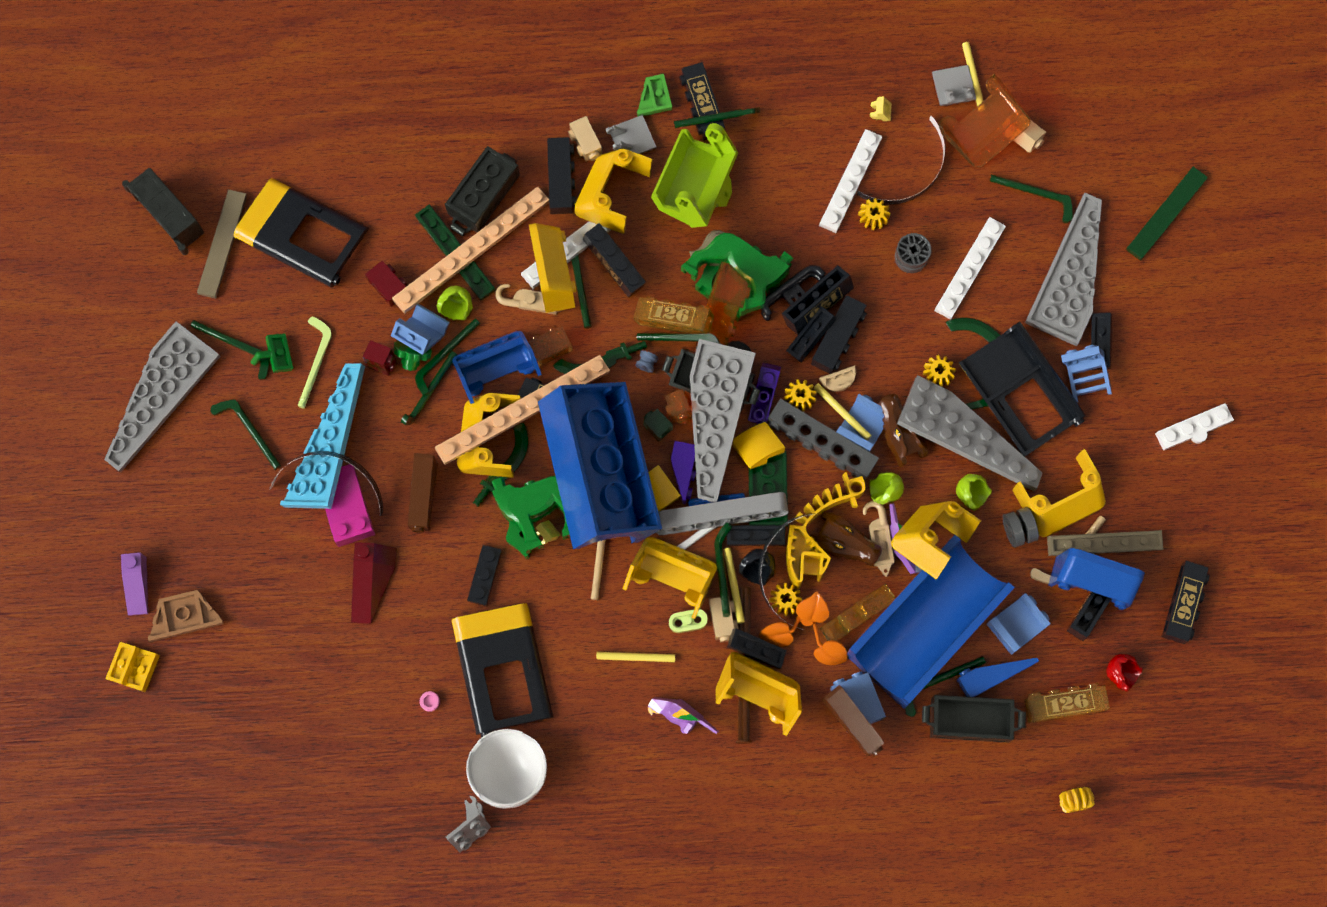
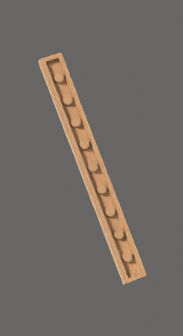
M536 187L392 297L395 304L404 314L549 204V198L539 187Z
M598 355L437 445L435 450L446 465L540 412L538 401L560 385L590 384L608 374L610 370L602 357Z

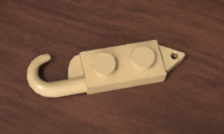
M509 284L500 285L496 290V299L502 305L546 313L542 292L522 289L516 292L513 299H509L501 295L503 289L510 287ZM560 311L549 312L548 314L556 315Z
M870 501L864 506L863 515L867 514V510L870 507L878 509L879 519L871 522L869 534L870 540L882 548V553L878 561L874 563V567L877 566L882 574L887 577L891 565L894 564L886 510L882 504Z

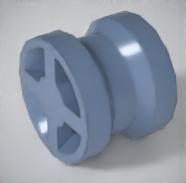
M641 351L640 360L636 362V367L645 372L652 373L654 371V363L658 361V357L653 353Z

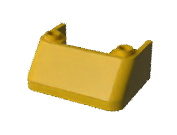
M619 149L602 154L596 158L575 203V214L581 219L595 224L600 223L603 227L624 234L626 216L611 211V198L602 192L615 165L650 177L652 159L627 149Z
M538 223L529 224L545 312L549 313L575 308L573 293L577 291L575 281L570 280L563 242H566L565 231H561L560 227Z
M487 393L473 398L474 403L472 404L468 400L464 406L461 432L482 421L484 412H495L499 407H507L520 400V395ZM478 446L457 458V466L463 473L514 478L512 466L493 464L492 452L487 448Z
M1085 449L1076 457L1083 470L1080 480L1084 489L1051 505L1047 497L1043 495H1036L1030 498L1021 481L1013 488L1012 491L1021 507H1028L1032 512L1039 536H1050L1104 507L1106 500L1101 477Z
M954 501L920 506L891 541V546L894 550L935 579L939 577L951 556L935 546L938 542V536L933 530L929 529L933 522L936 521L966 543L981 522L980 519Z
M648 537L644 540L630 565L623 589L627 590L632 580L638 584L647 583L650 578L686 592V602L691 606H695L691 617L695 619L707 595L717 566L706 558L660 539Z
M736 652L730 653L716 686V703L720 704L722 699H732L734 695L767 709L771 721L776 724H782L783 735L787 736L802 712L800 685L792 678Z

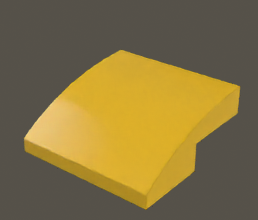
M766 422L744 431L735 437L732 443L750 469L767 464L768 458L782 454L785 451V446Z
M657 465L648 473L658 511H663L681 496L660 466Z
M120 642L105 679L146 692L160 655Z

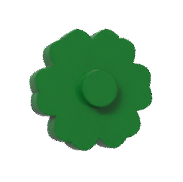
M398 340L394 342V354L402 358V367L406 370H417L421 360L427 361L431 358V348L422 355Z

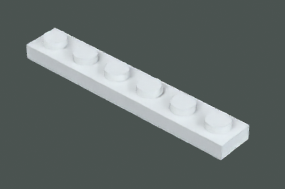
M865 129L819 226L834 233L837 232L881 142L882 136Z
M589 221L566 238V242H563L567 263L588 248L583 241V236L597 224ZM603 227L606 232H609L611 230L609 228ZM535 262L521 273V276L533 289L540 284Z
M989 217L934 311L950 320L952 319L1004 231L1005 225Z

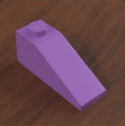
M142 553L121 554L122 579L128 616L148 614L146 556Z

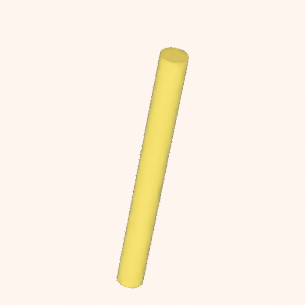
M965 42L962 46L976 95L978 111L983 112L986 108L970 44Z
M819 383L815 385L813 389L865 440L868 441L872 437Z
M725 548L723 551L736 620L740 624L744 623L745 620L731 548Z
M597 652L596 659L675 662V654Z

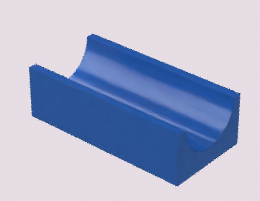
M626 382L560 385L539 400L538 405L573 550L602 540L630 536L631 543H638L661 530L662 525Z
M956 535L941 549L950 555L951 558L939 577L935 579L922 570L847 652L848 659L864 673H869L870 678L903 709L909 705L1015 588L1009 582H1001L983 570L966 553L961 545V539Z

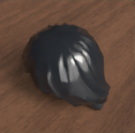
M763 549L751 550L741 560L740 565H738L739 573L752 583L759 584L758 569ZM767 550L761 569L762 586H765L775 574V559Z

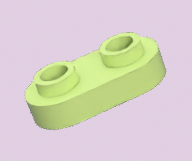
M700 609L696 617H700L701 622L696 623L694 618H691L694 610L674 613L669 619V627L675 633L702 629L707 624V614ZM677 620H680L682 622V625L680 627H677L675 625V622Z

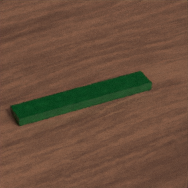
M1193 166L1126 250L1141 261L1208 177Z
M430 204L415 214L416 219L445 256L461 245ZM474 261L459 272L480 301L496 291L495 287Z

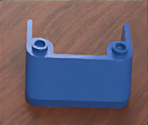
M522 331L512 332L463 352L452 359L471 404L474 403L472 396H477L482 392L483 384L516 370L525 375L535 370L538 376L542 375L533 350Z
M1069 548L1056 557L1048 586L1053 587L1058 584V587L1064 590L1078 587L1111 598V601L1115 603V607L1119 610H1124L1132 605L1143 582L1145 572L1083 550Z

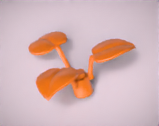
M818 591L797 605L796 613L798 616L791 629L788 624L777 622L765 627L759 633V637L762 640L778 647H785L793 642L794 636L792 633L796 630L799 622L804 626L813 625L819 648L814 650L815 658L825 665H838L848 660L846 647L842 643L830 640L822 644L820 641L816 623H821L828 619L829 608Z

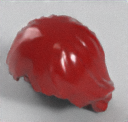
M1127 654L1115 655L1109 661L1106 669L1107 677L1119 689L1126 692L1135 685L1143 671V668L1138 665L1136 658Z

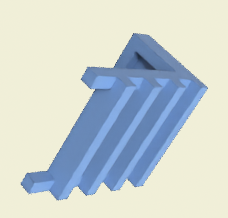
M1089 345L1084 350H1069L1066 354L1061 355L1062 363L1067 366L1072 395L1077 403V396L1104 389H1107L1108 395L1112 394L1107 363L1104 357L1105 354L1099 346ZM1101 367L1103 369V373L1075 380L1073 374ZM1102 378L1105 379V384L1076 391L1075 385Z

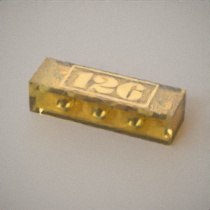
M647 296L646 298L639 297L633 319L638 325L688 334H709L714 315L708 307L703 305L694 307L685 302L677 304L671 300L664 299V301H659L656 298Z
M1099 683L1087 685L1086 689H1080L1079 686L1067 688V692L1060 693V689L1048 691V695L1041 696L1040 692L1029 694V698L1024 700L1028 723L1107 711L1110 709L1106 687L1099 686Z

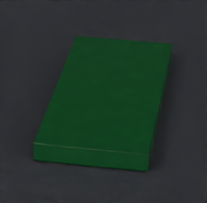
M787 451L768 458L767 464L753 469L748 467L749 497L783 492L786 494L788 505ZM788 514L776 518L750 521L749 525L781 526L788 521Z

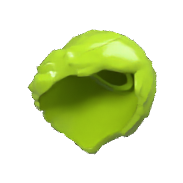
M450 286L444 290L436 305L438 313L452 320H466L473 308L470 293L460 286Z
M893 472L880 473L876 479H870V495L872 500L878 504L883 505L888 502H894L903 494V481L899 475Z
M977 474L965 475L960 479L956 487L958 498L967 508L974 511L984 505L986 499L992 493L986 479Z

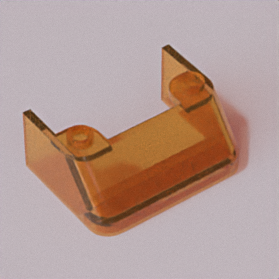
M721 261L706 303L699 334L715 335L719 339L720 344L726 346L728 345L729 338L734 337L736 326L733 325L739 307L743 308L745 298L748 299L751 290L748 287V282L729 263Z

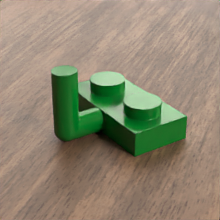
M286 334L267 335L265 339L268 350L256 352L251 359V364L257 365L262 358H270L273 373L292 371L293 365Z

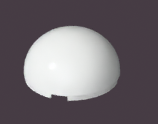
M501 729L488 733L476 743L468 756L466 773L473 792L482 801L497 808H515L529 802L541 790L546 778L547 762L542 748L535 739L518 730Z

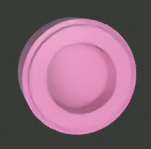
M425 692L420 698V705L425 711H435L440 705V698L435 692Z

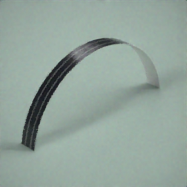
M930 116V119H929V120L933 123V125H934L935 128L937 129V131H938V133H939V136H940V138H941L942 147H943V161H944V155H945L944 138H943V135H942V132H941V130H940L939 125L937 124V122L935 121V119H934L932 116ZM937 177L920 193L900 200H883L884 205L901 204L919 197L933 185ZM859 191L857 192V195L865 200L869 199L871 202H873V197L867 196Z
M314 451L300 455L289 462L291 463L296 459L310 455H327L350 463L364 474L371 483L379 501L380 516L382 515L383 501L376 482L369 472L353 459L336 452ZM279 473L273 480L270 489L274 486L275 480L278 477Z
M817 513L800 515L785 522L770 536L763 548L758 569L759 584L766 603L776 615L777 613L770 606L762 586L761 569L766 549L774 536L784 526L798 518Z

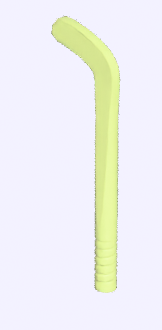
M313 316L309 318L308 323L323 333V337L298 403V407L305 409L332 336L330 328Z

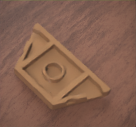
M198 590L159 599L157 604V613L153 618V627L151 634L148 636V641H158L223 625L224 621Z

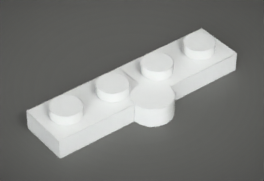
M1226 403L1162 429L1156 432L1155 435L1163 451L1190 439L1194 443L1200 444L1206 440L1207 432L1231 423L1234 419Z

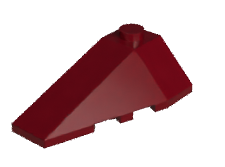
M355 542L351 623H372L383 593L388 586L389 579L395 570L397 548L376 543Z

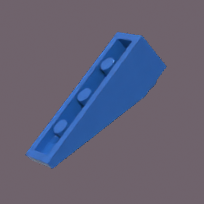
M1038 658L980 667L972 671L968 668L959 673L961 677L956 681L966 697H976L1036 664L1039 660Z

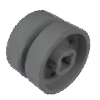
M917 233L903 236L898 242L894 255L897 266L907 273L920 272L928 263L931 255V245L923 235Z
M1028 507L1018 509L1016 513L1012 511L1003 514L1004 529L1012 547L1022 546L1025 544V541L1027 543L1038 541V528L1034 516Z

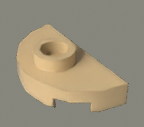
M852 366L820 377L819 380L828 390L844 391L854 382L856 368Z

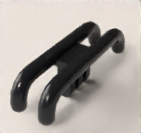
M809 265L765 297V306L761 309L764 320L769 321L771 319L772 311L769 308L771 305L783 297L791 306L794 303L792 299L796 301L800 298L799 294L801 296L805 294L800 284L810 277L820 281L825 276V271L820 266Z

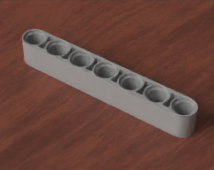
M776 492L658 511L662 529L656 533L658 535H668L723 526L726 522L738 524L785 516L788 514L786 494Z

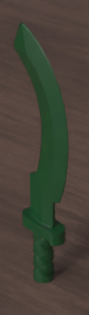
M956 318L946 322L952 332L958 330L972 331L981 335L989 343L1000 336L992 327L976 319Z
M642 341L626 347L624 342L620 343L621 347L606 351V355L602 359L607 367L610 368L617 363L616 360L623 357H626L627 360L632 359L629 354L647 348L646 342ZM560 359L553 367L559 372L566 374L582 364H574Z
M520 423L513 428L515 434L514 449L510 457L503 464L511 465L513 473L522 463L528 449V433L524 423ZM488 476L486 481L482 479L480 484L484 488L472 502L474 505L479 507L488 493L495 490L492 481L500 478L499 476Z

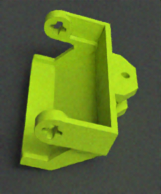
M716 123L709 124L705 132L710 144L694 140L688 129L680 131L651 196L660 211L690 225L691 228L707 226L715 207L727 206L732 194L729 174L738 151L725 129Z

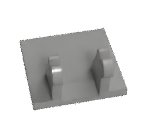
M968 65L932 71L940 106L976 100Z
M643 115L606 128L607 134H611L615 143L613 144L614 150L627 149L642 154L656 149L655 142Z
M470 796L472 803L465 800L467 820L446 836V839L459 852L467 850L476 839L483 837L491 828L483 815V806L477 803V799L474 796Z

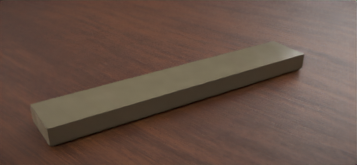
M228 190L197 290L198 295L217 298L235 239L234 231L240 222L246 203V193Z
M1162 530L1047 536L1048 556H1058L1069 548L1083 550L1092 554L1164 550Z

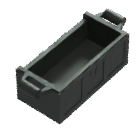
M489 146L484 149L445 203L447 214L453 217L450 229L461 236H464L471 230L478 233L520 176L516 159L506 153L502 155ZM459 221L463 225L467 226V230H465L455 222Z
M151 168L146 169L131 182L124 180L122 185L125 190L130 192L137 202L140 201L178 246L182 255H188L189 250L187 247L204 234L203 229L193 215Z
M683 348L679 356L666 357L662 370L671 377L668 385L691 393L690 372L696 352ZM675 358L677 359L675 368L673 370V373H669L671 365ZM750 374L741 411L745 404H756L760 390L752 384L756 374ZM751 387H753V390H752V392H751L750 398H749V400H748V402H747L746 400H747L749 391H750Z
M934 695L931 698L930 705L922 706V723L930 725V738L1009 743L1014 740L1015 731L1026 728V712L1015 708L1013 699ZM1014 712H1018V728L1014 727Z

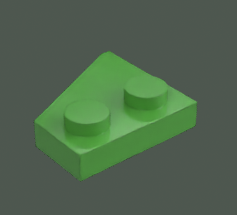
M664 74L646 77L637 116H646L672 110Z

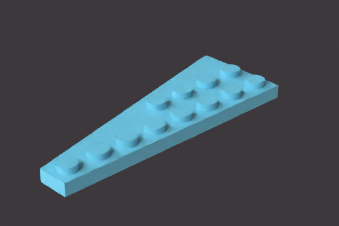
M363 364L344 365L336 382L337 388L328 399L329 405L327 410L321 414L320 418L322 420L319 427L314 429L303 454L314 451H330L342 455L345 454L365 366ZM327 455L305 456L299 467L297 466L295 470L297 474L292 484L289 483L287 487L289 491L284 501L281 500L280 505L285 508L332 509L343 460Z

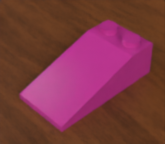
M351 464L342 466L332 509H325L334 541L338 547L375 535L355 468Z

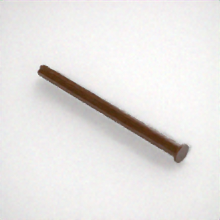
M740 587L739 594L745 622L739 624V630L751 634V588ZM738 696V740H736V743L750 744L752 743L750 741V701Z

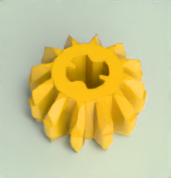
M874 198L873 202L868 199L866 204H861V210L858 212V215L861 217L860 223L866 222L865 228L870 225L872 230H875L876 226L882 229L883 224L886 225L888 223L887 218H890V212H887L889 206H883V200L878 203L876 198Z
M939 355L936 356V359L931 357L928 360L929 363L924 365L926 370L923 371V375L927 376V380H932L933 383H938L941 387L943 383L948 386L950 380H953L955 377L952 373H955L956 368L951 367L953 361L947 363V356L943 360L940 359ZM941 369L940 372H943L942 374H938V371L936 372V370Z
M797 379L796 385L790 382V388L785 389V393L788 395L784 397V400L789 401L788 403L792 406L794 405L797 409L801 407V411L804 412L805 406L811 409V403L816 402V398L813 396L817 392L812 390L813 384L806 386L807 380L800 384V380ZM797 394H799V395L804 394V397H801V396H800V397L798 398V397H797Z
M787 583L783 584V589L780 585H776L777 591H771V595L774 597L769 598V602L774 603L771 606L772 609L778 607V615L781 613V610L784 611L785 617L788 616V610L794 615V608L798 605L797 602L802 601V597H796L800 594V590L793 592L794 585H791L790 589L787 588ZM785 596H788L789 600L786 603H783V599L780 598H785Z
M1088 787L1068 790L1059 795L1060 806L1063 812L1066 813L1086 810L1095 805L1093 793Z

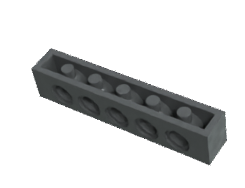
M781 398L768 417V423H770L769 426L771 428L785 432L786 436L793 441H800L803 443L802 446L810 451L813 449L819 453L818 455L826 461L831 460L837 468L843 471L846 469L851 472L854 478L863 476L864 481H866L878 462L879 458ZM787 418L793 419L794 424L787 425L785 424L784 420ZM808 428L811 433L803 435L800 430ZM824 438L827 444L820 445L817 439ZM841 448L843 454L836 455L833 449ZM857 458L860 464L853 465L850 459Z

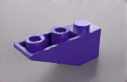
M763 362L756 386L760 393L756 404L751 406L748 421L759 424L767 423L781 371L780 366Z
M675 441L671 456V466L682 504H686V500H690L692 488H689L690 481H694L696 470H693L695 445Z

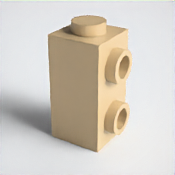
M1018 110L1007 118L1001 130L1029 153L1035 148L1039 149L1044 143L1043 137L1046 131Z
M586 116L569 123L570 130L568 133L571 140L576 141L578 145L576 150L580 157L583 156L585 161H593L602 155V147Z
M721 597L709 599L715 640L728 642L732 630L738 629L737 620L732 618V612H735L734 603L729 601L731 615L723 617Z

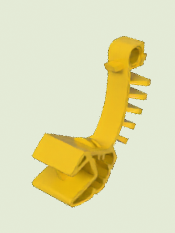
M845 472L842 478L847 495L842 496L840 484H836L833 487L832 494L835 497L834 500L829 488L825 489L822 493V499L826 504H823L817 494L813 498L812 503L817 510L815 511L809 502L803 508L806 514H817L808 515L810 516L808 519L805 516L796 519L803 526L790 525L786 547V566L790 582L795 586L794 589H800L803 574L817 576V582H820L831 560L817 541L815 542V539L808 535L806 531L807 526L822 512L839 504L850 501L852 508H857L856 499L860 498L865 491L863 476L849 480L847 472ZM858 485L861 488V491L854 492L852 491L851 486ZM798 512L795 517H798L803 514L801 512Z

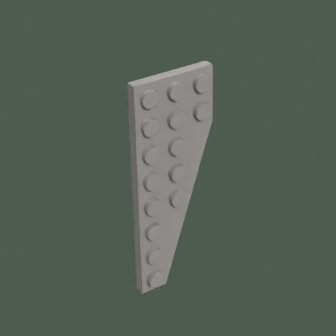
M1085 192L1025 321L1026 324L1075 346L1079 344L1093 312L1098 232L1102 203L1101 199Z
M177 321L151 349L146 366L144 365L139 383L135 386L126 407L124 418L118 426L119 430L115 439L113 438L104 459L120 473L221 357Z
M699 339L690 372L697 494L699 499L717 502L756 353Z
M916 376L898 419V425L1016 483L1021 481L1024 487L1032 491L1037 489L1042 476V472L955 394L923 377Z

